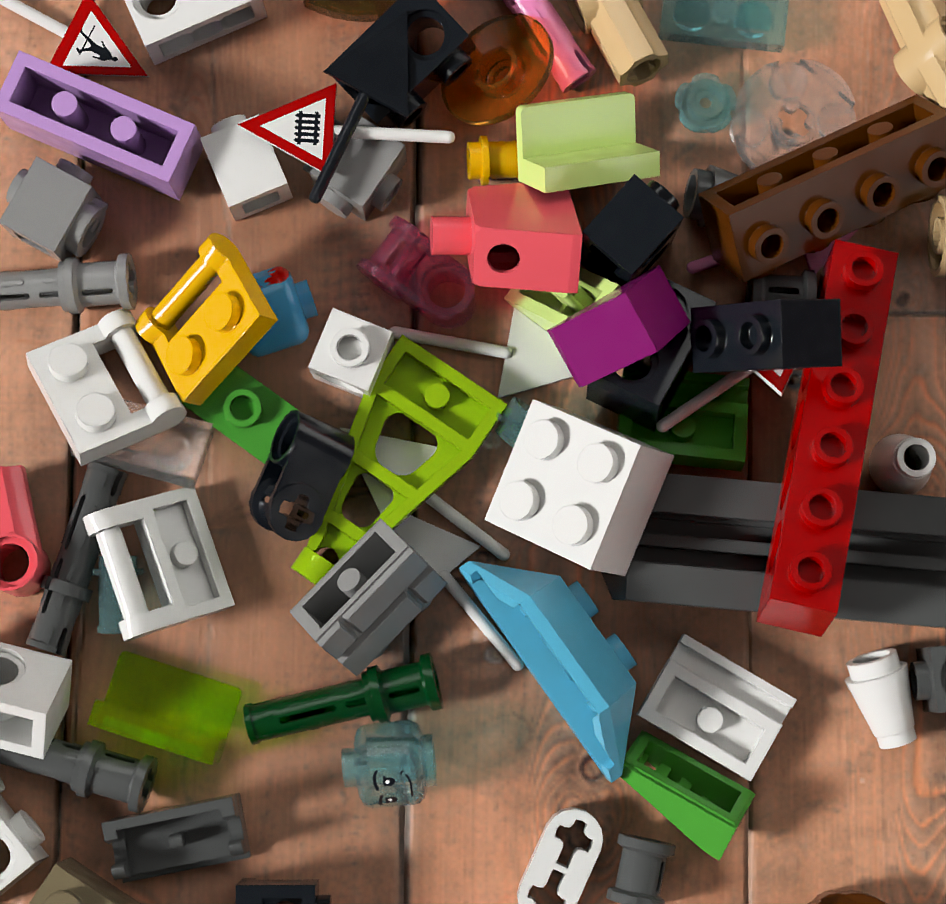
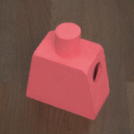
M524 183L473 186L467 191L466 216H431V255H467L472 283L483 287L578 293L583 234L569 190L544 193Z

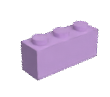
M20 50L0 90V118L9 129L179 201L204 148L200 140L201 135L195 124Z

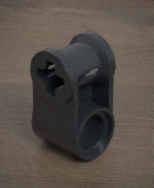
M298 410L290 411L281 421L275 432L270 453L251 492L249 507L250 514L255 522L264 529L273 531L285 540L297 542L306 540L314 535L322 525L338 483L345 475L351 463L355 448L354 437ZM266 496H269V497H270L268 503L265 502V497H266ZM284 500L294 503L289 515L279 512ZM305 512L309 514L307 519L302 518Z

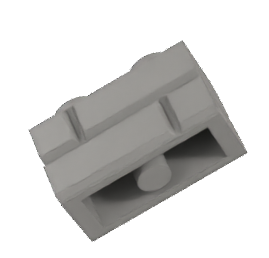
M380 518L290 610V613L320 647L354 675L358 676L374 659L384 653L388 644L419 613L423 612L431 604L433 598L448 583Z

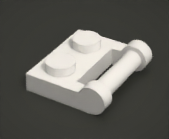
M127 309L112 311L105 315L97 325L26 353L28 368L81 466L166 431L179 424L187 413L178 395L173 392L169 393L137 337L136 320L131 311ZM116 349L146 403L143 409L134 413L130 412L99 355Z
M194 485L101 509L82 518L88 536H96L124 619L118 622L124 642L218 613L235 605ZM133 524L135 526L162 605L161 608L148 610L121 531L122 527Z

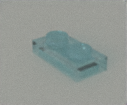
M662 0L658 36L660 40L781 53L785 45L789 0Z

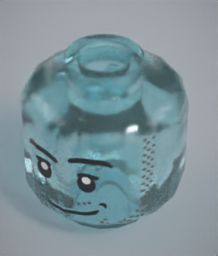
M407 719L363 724L355 733L354 747L342 748L341 759L345 788L357 787L360 800L368 808L415 805L421 803L425 798L427 787L437 786L433 734H422L421 727L414 720Z

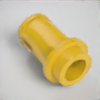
M480 135L479 142H467L466 162L468 179H480V183L483 186L489 184V179L518 178L517 140L488 141L487 135Z

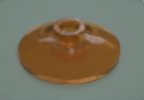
M502 15L484 22L469 33L477 47L469 55L473 60L472 64L451 85L445 86L441 82L443 101L447 109L461 122L473 126H488L505 121L516 115V108L518 106L530 104L545 85L553 65V42L543 25L527 15Z

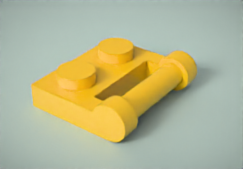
M211 233L198 249L200 257L156 307H148L137 318L135 325L139 335L155 349L181 401L199 406L203 404L278 321L237 247L228 238L219 233ZM219 275L222 282L178 331L175 323Z

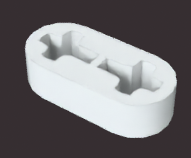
M576 807L561 809L551 816L544 827L520 880L517 891L518 904H536L535 899L528 894L529 890L533 885L543 888L547 884L553 869L563 873L556 889L558 896L564 899L563 904L578 903L603 844L602 828L594 816L584 809ZM576 819L585 822L583 833L591 839L590 845L587 849L576 847L572 851L567 865H564L557 861L563 848V841L555 835L556 830L560 825L570 828Z

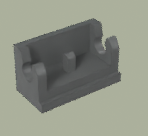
M240 793L141 812L140 814L116 817L101 823L104 841L108 844L112 843L115 864L111 866L112 876L115 880L122 879L123 883L251 857Z

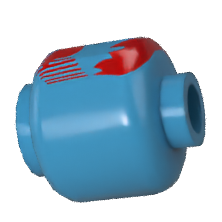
M281 266L254 273L253 276L278 321L249 353L256 357H262L305 342L309 336L307 319L318 316L307 279L295 283L291 273Z

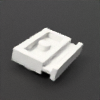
M682 634L677 642V646L666 661L636 715L751 782L783 726L782 723L789 710L793 708L797 699L690 636Z

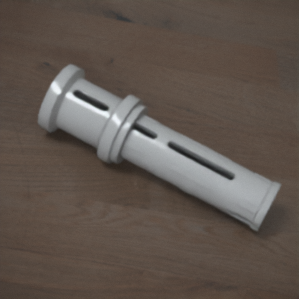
M121 253L113 261L80 263L78 258L69 257L64 261H60L58 268L0 272V310L4 311L61 306L65 312L81 314L85 307L120 304L123 309L134 310L137 305V277L134 261L130 253Z

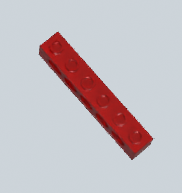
M835 239L820 274L817 299H840L842 366L803 368L756 619L758 623L822 637L838 613L899 255L897 252Z

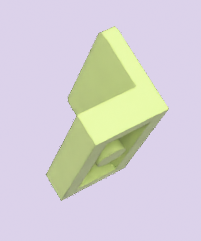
M625 91L524 104L516 108L519 182L544 193L629 181L634 174L640 179L660 176V151L636 143L635 96Z

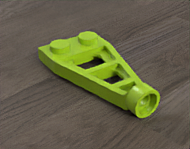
M401 335L385 358L371 395L363 394L349 431V435L353 436L355 441L354 454L345 475L338 483L325 513L323 523L318 531L310 537L307 547L303 548L291 568L316 585L334 566V564L317 554L321 548L333 549L340 560L380 518L393 530L397 528L472 461L506 411L508 404L415 342ZM395 414L405 415L435 435L437 439L435 453L416 471L408 475L392 473L380 465L375 454L376 444L384 423L390 416ZM361 474L370 475L391 489L394 494L393 500L388 507L367 527L356 526L347 520L342 513L343 502L355 479Z

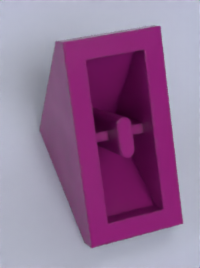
M660 265L547 331L578 387H584L658 352L690 323V320Z

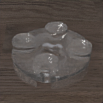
M800 59L799 63L785 62L779 64L780 61L766 64L747 79L735 100L729 128L730 139L747 167L750 169L756 168L856 122L853 108L855 100L852 91L839 74L820 62ZM800 109L807 115L803 125L809 133L804 136L797 133L789 136L781 130L783 122L778 117V113L784 110L788 114H793Z

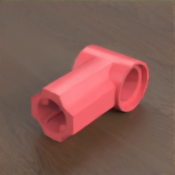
M22 465L0 466V591L16 597H29L42 589L40 584L44 575L50 576L51 562L47 553L42 549L25 467ZM16 550H25L29 557L27 572L22 578L14 582L6 581L3 575L5 558Z

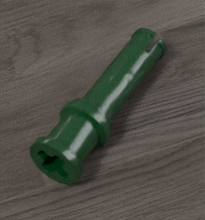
M431 653L420 655L419 662L381 670L378 665L367 667V671L361 672L362 679L315 690H307L256 704H245L243 706V714L250 742L252 745H255L261 741L307 730H315L324 726L370 716L373 722H388L394 713L428 705L433 711L443 709L442 694Z

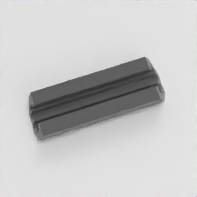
M667 473L626 576L601 572L612 600L758 612L782 483ZM858 490L838 613L834 619L946 629V497Z

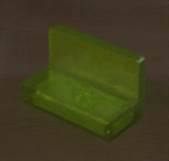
M123 651L116 664L107 694L103 699H95L87 724L209 765H214L220 762L242 697V690L239 687L130 651Z

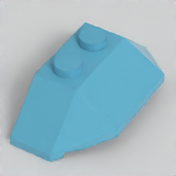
M468 561L459 567V573L522 659L604 777L609 782H614L623 773L637 684L629 670L636 666L637 663L615 633L605 639L591 620V617L597 614L599 610L588 593L577 580L567 586L561 576L475 561Z

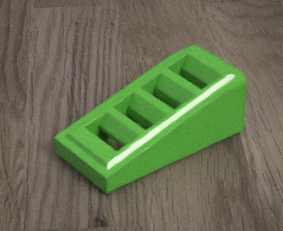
M643 730L625 754L623 773L620 776L692 842L718 861H720L756 795L751 790ZM648 761L656 770L646 766L645 763Z

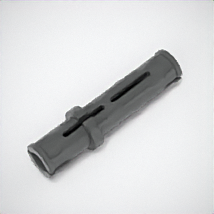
M88 463L83 484L66 527L58 556L50 576L44 575L40 587L45 590L25 644L66 656L71 634L83 601L89 603L93 590L88 589L98 556L101 553L96 536H88L82 518L101 509L116 506L124 483L127 480V473L100 463Z

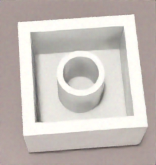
M533 399L484 520L589 570L626 576L674 455L571 411Z

